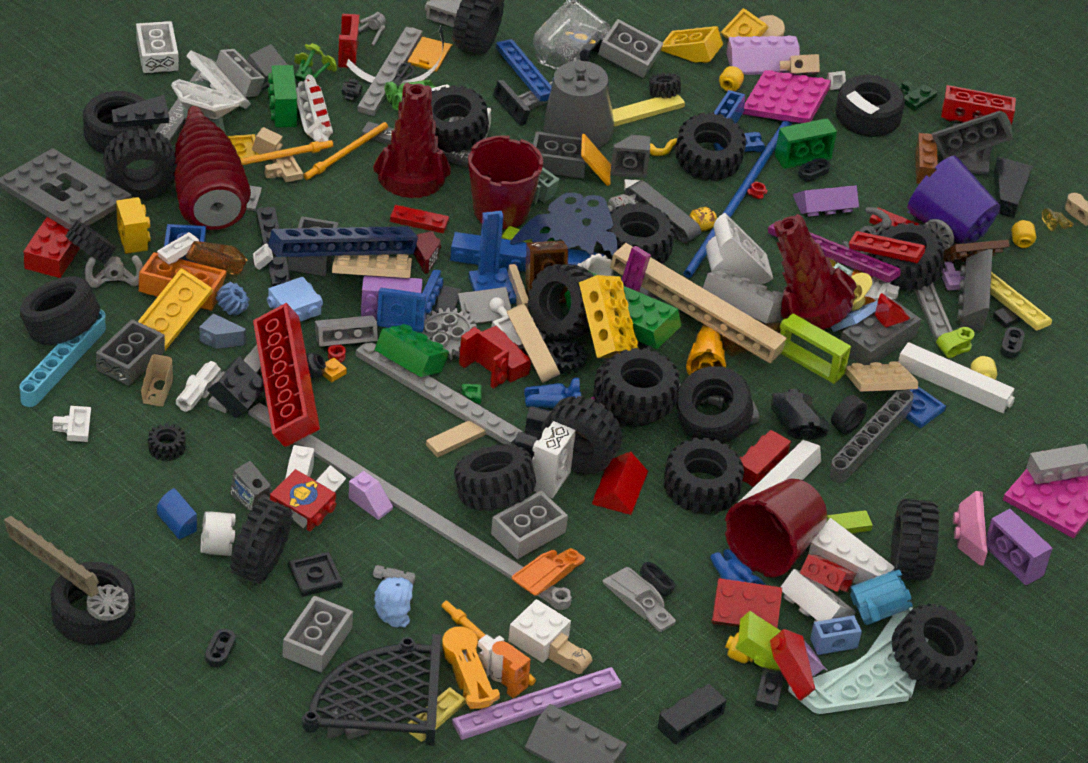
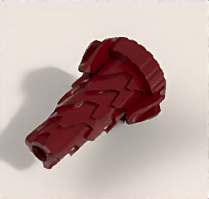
M408 82L403 85L402 102L399 101L398 120H395V128L391 130V144L384 147L373 166V171L378 174V181L388 192H392V194L399 195L400 197L422 198L430 196V194L436 193L445 184V178L451 174L450 164L445 154L437 148L438 136H435L436 122L433 120L432 89L429 85L409 84Z
M796 214L795 216L786 217L781 221H775L774 229L779 240L776 243L783 258L781 264L785 272L782 275L787 285L784 287L782 296V318L787 319L792 314H795L822 330L838 324L852 310L855 300L854 290L857 288L856 282L840 268L835 269L832 267L829 258H825L819 243L816 244L809 233L801 215Z

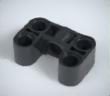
M533 406L529 408L525 433L518 432L514 445L524 448L531 455V459H533L535 453L533 452L535 442L542 438V424L551 412Z

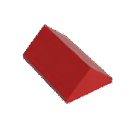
M631 451L613 458L609 463L593 498V505L632 515L648 470Z

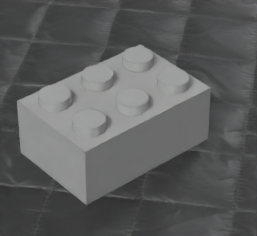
M617 19L602 41L598 54L644 78L658 58L663 43Z
M539 491L524 501L493 516L491 534L516 559H519L566 532L568 515L543 491Z
M313 596L283 639V657L322 673L351 631L353 611Z

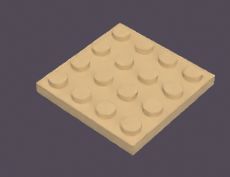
M389 254L335 256L332 273L410 278L412 258H408L406 254H397V257L389 256Z

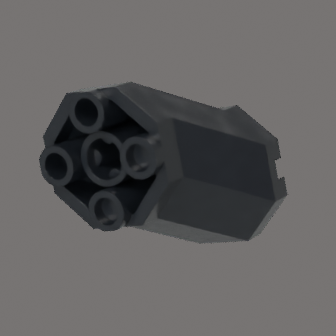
M789 389L788 392L772 394L771 410L787 426V435L795 439H802V436H808V440L827 436L829 423L812 405L811 395L800 393L799 389Z

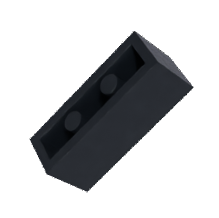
M707 684L702 688H697L690 696L681 698L674 706L665 708L659 715L657 728L676 745L722 716L725 712L727 700L710 684Z

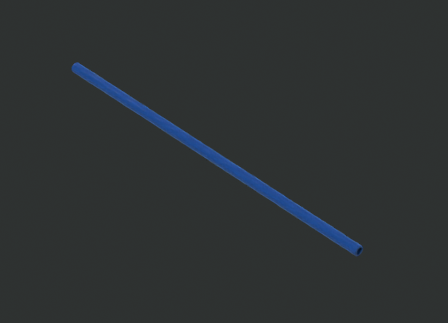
M783 121L779 128L791 126L793 122ZM779 128L722 214L726 213L731 218L746 195L747 190L750 189L751 184L754 183L776 149ZM714 227L685 269L684 275L687 278L693 276L706 256L707 243L715 236Z

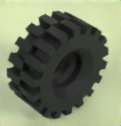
M78 220L75 221L65 235L66 238L80 249L106 264L116 250V247L106 238Z

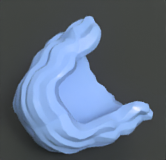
M403 577L386 578L380 583L374 593V601L376 603L374 608L378 613V617L383 622L389 623L392 627L397 628L401 626L405 628L410 622L407 613L410 610V600L413 598V584L408 579Z

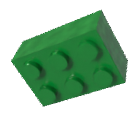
M272 65L271 73H268L269 108L272 109L270 110L271 120H274L275 128L297 127V93L293 65Z
M828 118L779 128L775 157L783 169L800 166L816 158L832 159L837 131Z
M406 324L382 329L374 349L419 377L442 372L449 351L443 348L442 344L432 342L425 334L413 331L412 327Z

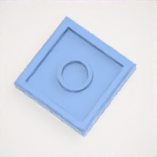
M875 301L862 306L858 310L851 311L841 322L834 324L831 329L834 332L857 324L876 311L878 302Z

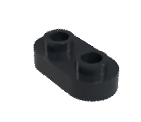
M816 158L802 164L799 167L798 176L804 181H812L829 173L831 164L825 158Z
M1010 327L1006 330L1001 346V353L1004 356L1015 358L1020 354L1025 336L1023 330L1017 327Z
M651 562L643 563L640 569L642 578L654 586L660 595H671L676 587L674 581L656 564Z
M223 628L214 633L205 652L207 664L212 667H220L226 664L235 646V633L232 630Z

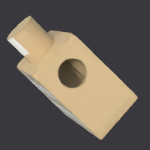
M819 54L790 56L789 61L779 62L780 71H789L790 74L816 76L820 72ZM795 63H799L801 68H796Z

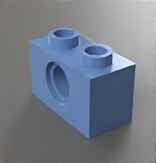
M854 615L817 621L813 624L810 640L817 655L858 648L862 631Z

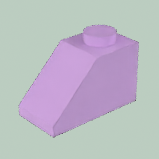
M365 471L349 481L348 498L376 519H381L393 510V506L379 481Z

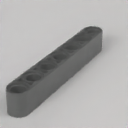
M898 390L832 459L829 473L832 481L836 483L846 481L908 415L914 398V394L910 390Z

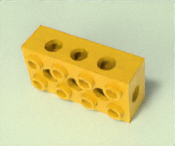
M596 275L579 282L597 358H611L617 353L620 354L623 350L631 351L632 348H638L621 277Z

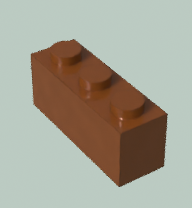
M919 133L915 148L916 183L918 184L921 183L926 175L930 177L936 171L935 166L938 165L937 144L932 134Z

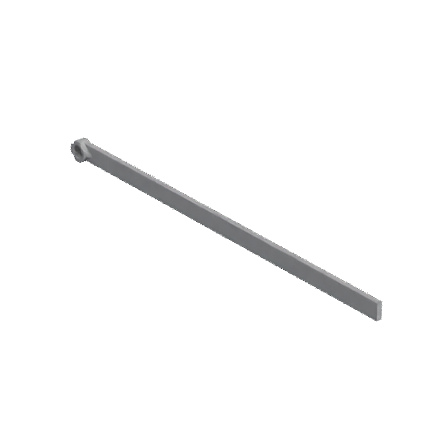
M258 403L248 411V415L271 428L269 412L266 406ZM311 434L295 442L298 446L314 448V456L351 479L365 471L379 481L392 505L510 579L512 575L523 568V566ZM552 585L537 595L558 610L567 609L571 605V591L565 587L556 588Z

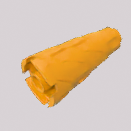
M705 324L697 334L696 342L693 344L687 359L686 369L689 376L691 373L705 367L720 366L726 368L721 334Z

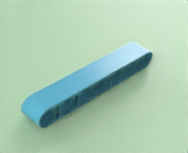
M100 309L98 319L88 330L69 341L57 344L21 382L20 399L22 405L26 407L37 405L106 331L105 312Z

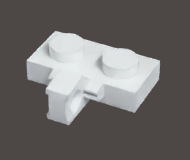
M70 406L69 416H54L53 431L67 433V441L88 442L91 407Z

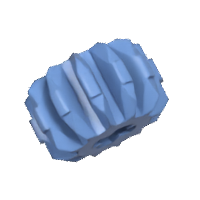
M232 282L222 286L217 292L216 300L219 301L218 305L223 308V311H227L228 315L233 314L234 316L244 312L249 306L248 302L250 301L246 296L247 292L243 291V287H239L237 283L233 284Z

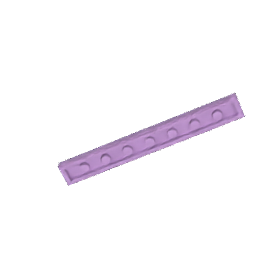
M610 667L453 718L452 724L461 740L542 714L549 704L560 708L621 688V681L613 668Z

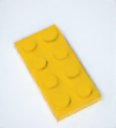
M181 268L138 322L165 335L166 351L212 294L213 289Z

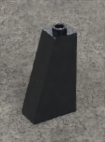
M997 157L994 169L996 201L1000 205L999 214L1015 218L1033 166Z

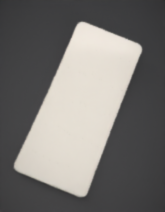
M856 91L846 96L853 104L869 114L879 109L862 98Z

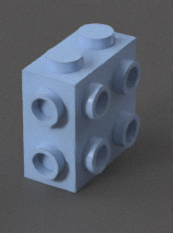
M304 277L271 287L268 291L267 303L270 308L275 309L287 302L299 315L300 321L321 314L322 298L319 294H316L312 285Z

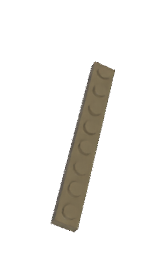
M12 516L4 519L11 539L89 596L93 597L99 594L97 588L98 579L93 572L90 573L83 565L76 563L72 557L66 556L61 549L58 550L51 542L48 543L41 535H37L31 528H27L22 521H18Z

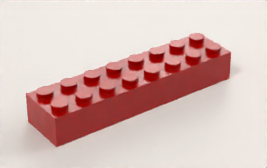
M286 302L253 320L273 436L284 447L320 430L299 315Z

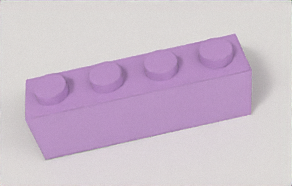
M796 36L729 37L726 54L730 66L738 67L744 75L763 74L765 70L789 73V71H780L779 62L789 61L790 56L800 55ZM795 63V67L800 68V64Z

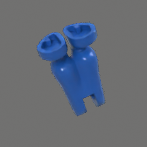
M573 378L568 388H565L562 383L526 387L524 389L526 407H547L553 409L564 398L571 396L577 398V396H581L579 378Z
M730 549L724 550L723 556L719 552L711 555V561L721 579L765 585L764 581L758 576L753 575L752 570L742 563Z

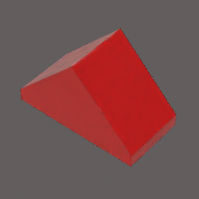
M883 293L879 295L875 317L885 328L910 319L909 315L900 305Z

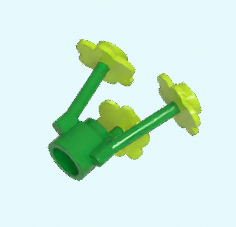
M305 44L306 49L311 51L309 55L300 53L294 56V62L300 65L295 74V79L298 82H304L308 74L312 75L313 71L309 67L313 66L312 57L314 53L322 56L321 62L324 65L313 75L314 79L326 68L333 72L337 71V64L334 58L329 55H323L320 50L321 48L317 44Z

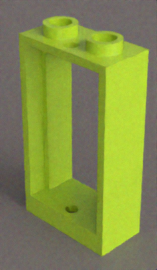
M795 314L781 322L780 334L787 338L781 352L782 355L833 384L845 375L851 349L850 345ZM792 333L833 356L832 364L790 341Z

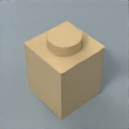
M263 127L256 135L252 150L259 154L279 151L283 146L281 144L283 136Z

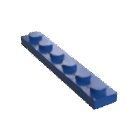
M512 39L497 42L496 49L540 102L548 101L551 85Z

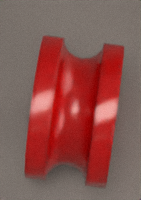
M331 345L328 348V359L335 358L342 363L346 357L345 347L342 345Z

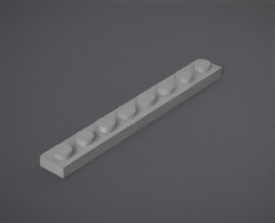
M412 27L404 29L359 103L357 112L375 116L386 97L385 83L393 82L400 64L408 61L422 37V30Z

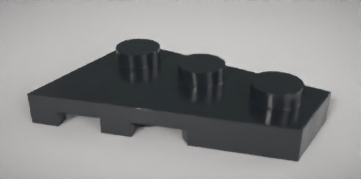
M165 95L112 110L114 128L169 123Z

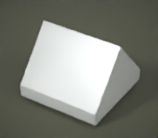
M845 71L827 74L826 79L831 80L829 90L840 89L842 84L846 82Z

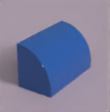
M175 488L168 491L158 503L157 514L175 536L181 539L197 531V514Z

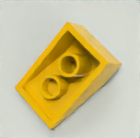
M717 26L672 31L664 40L661 51L692 62L708 63L722 47L723 42Z

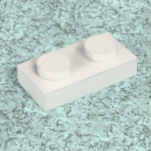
M188 232L158 250L157 253L163 261L171 264L182 256L193 252L201 244L199 239Z

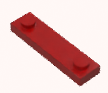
M859 231L855 232L848 243L849 248L914 263H918L926 251L925 245Z

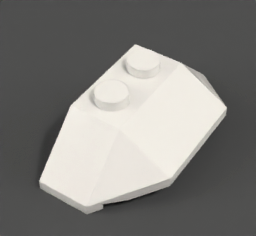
M178 79L172 82V88L186 109L197 106L211 119H218L246 101L244 98Z

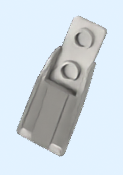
M626 567L603 579V584L642 618L647 619L659 632L675 625L676 620L664 609V601L659 592L631 568Z

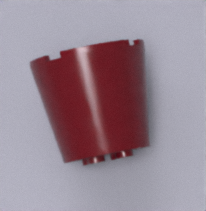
M492 136L480 140L473 145L468 155L474 215L482 223L483 213L502 211V229H507L509 226L515 228L523 224L528 218L543 168V157L533 144L523 139L518 141L510 139V136Z
M786 479L732 506L725 517L727 522L725 537L731 551L752 572L756 570L763 573L765 577H777L786 573L823 529L827 521L826 506L821 495L810 484L800 479Z

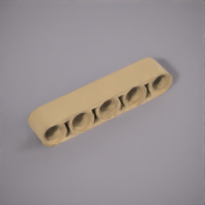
M522 303L506 311L542 383L560 375L525 304Z

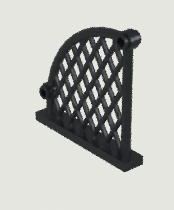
M432 634V645L416 644L411 637H404L398 645L385 646L363 652L337 666L322 680L315 690L309 704V709L302 717L303 729L308 733L316 732L319 727L426 734L425 745L434 746L441 634ZM421 653L431 654V657H426ZM385 655L391 656V658L385 660L379 657ZM413 655L420 658L413 662L407 660ZM372 659L377 663L368 665L364 662ZM399 660L405 663V665L396 667L390 663ZM430 662V670L419 666V664ZM356 665L363 667L355 671L350 669ZM384 665L391 670L381 672L375 668ZM412 667L419 672L409 674L404 670ZM370 671L376 675L367 678L361 673ZM399 673L405 677L396 680L389 675ZM430 674L429 682H424L417 677ZM355 676L362 681L352 683L346 679ZM383 678L389 681V683L380 685L375 681ZM412 680L418 684L409 687L403 683ZM341 682L347 686L338 689L332 686V684ZM370 684L375 688L367 691L360 686ZM397 685L404 690L395 693L388 688ZM429 687L428 695H424L417 690ZM327 689L332 691L324 694ZM354 689L360 692V694L351 696L345 692ZM383 691L389 695L380 698L374 695V693ZM412 693L417 697L408 700L402 695ZM340 695L346 699L337 702L330 697ZM367 696L375 701L366 704L358 699ZM396 698L403 703L393 705L387 701ZM322 700L330 703V705L322 708L318 707L320 701ZM428 700V708H423L416 703ZM353 702L359 705V707L350 709L344 705ZM382 704L388 708L379 711L373 708V706ZM411 706L417 710L408 713L401 708ZM339 708L345 712L335 715L328 710ZM366 709L373 714L365 717L357 712ZM395 711L402 716L392 718L386 714ZM317 712L323 713L330 718H320ZM427 713V721H423L415 716ZM352 715L360 720H346L341 718ZM381 717L389 722H378L369 720ZM405 719H410V720H412V721H414V722H416V723H418V724L397 723V722L403 721V720H405Z

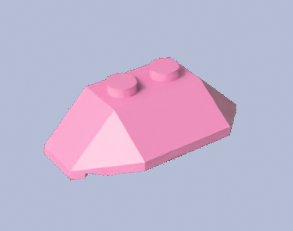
M975 491L961 502L958 511L954 512L953 524H956L954 539H957L958 549L977 564L984 566L988 551L983 492Z

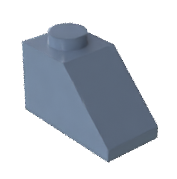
M212 314L200 326V342L215 349L242 346L246 343V329Z

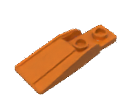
M572 548L558 555L557 551L551 550L540 555L512 575L511 579L534 596H537L568 575L575 567L584 563L585 557Z

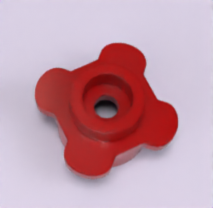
M761 182L752 183L751 188L747 190L749 195L758 199H763L764 194L768 192L766 186Z

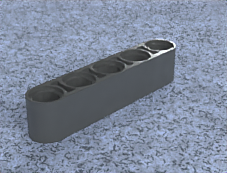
M640 180L625 189V195L631 196L635 194L634 202L638 201L642 205L649 204L653 208L661 209L662 213L665 212L674 224V237L682 243H687L701 234V228L695 220L645 181Z

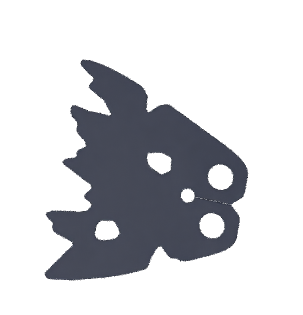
M565 193L549 205L548 210L550 214L536 215L520 229L510 242V244H515L532 239V242H547L549 238H554L555 241L560 239L564 241L568 249L580 246L582 250H586L589 254L594 253L596 242L602 245L604 251L609 250L612 256L617 251L616 235L613 232L606 231L613 227L606 200L602 196L588 195L583 197L578 193ZM574 197L577 201L574 204H567L565 199ZM590 200H597L599 205L590 207L587 203ZM576 209L582 210L579 213L575 212ZM585 218L591 219V223L589 226H584L582 220ZM545 226L551 229L549 233H540V230Z

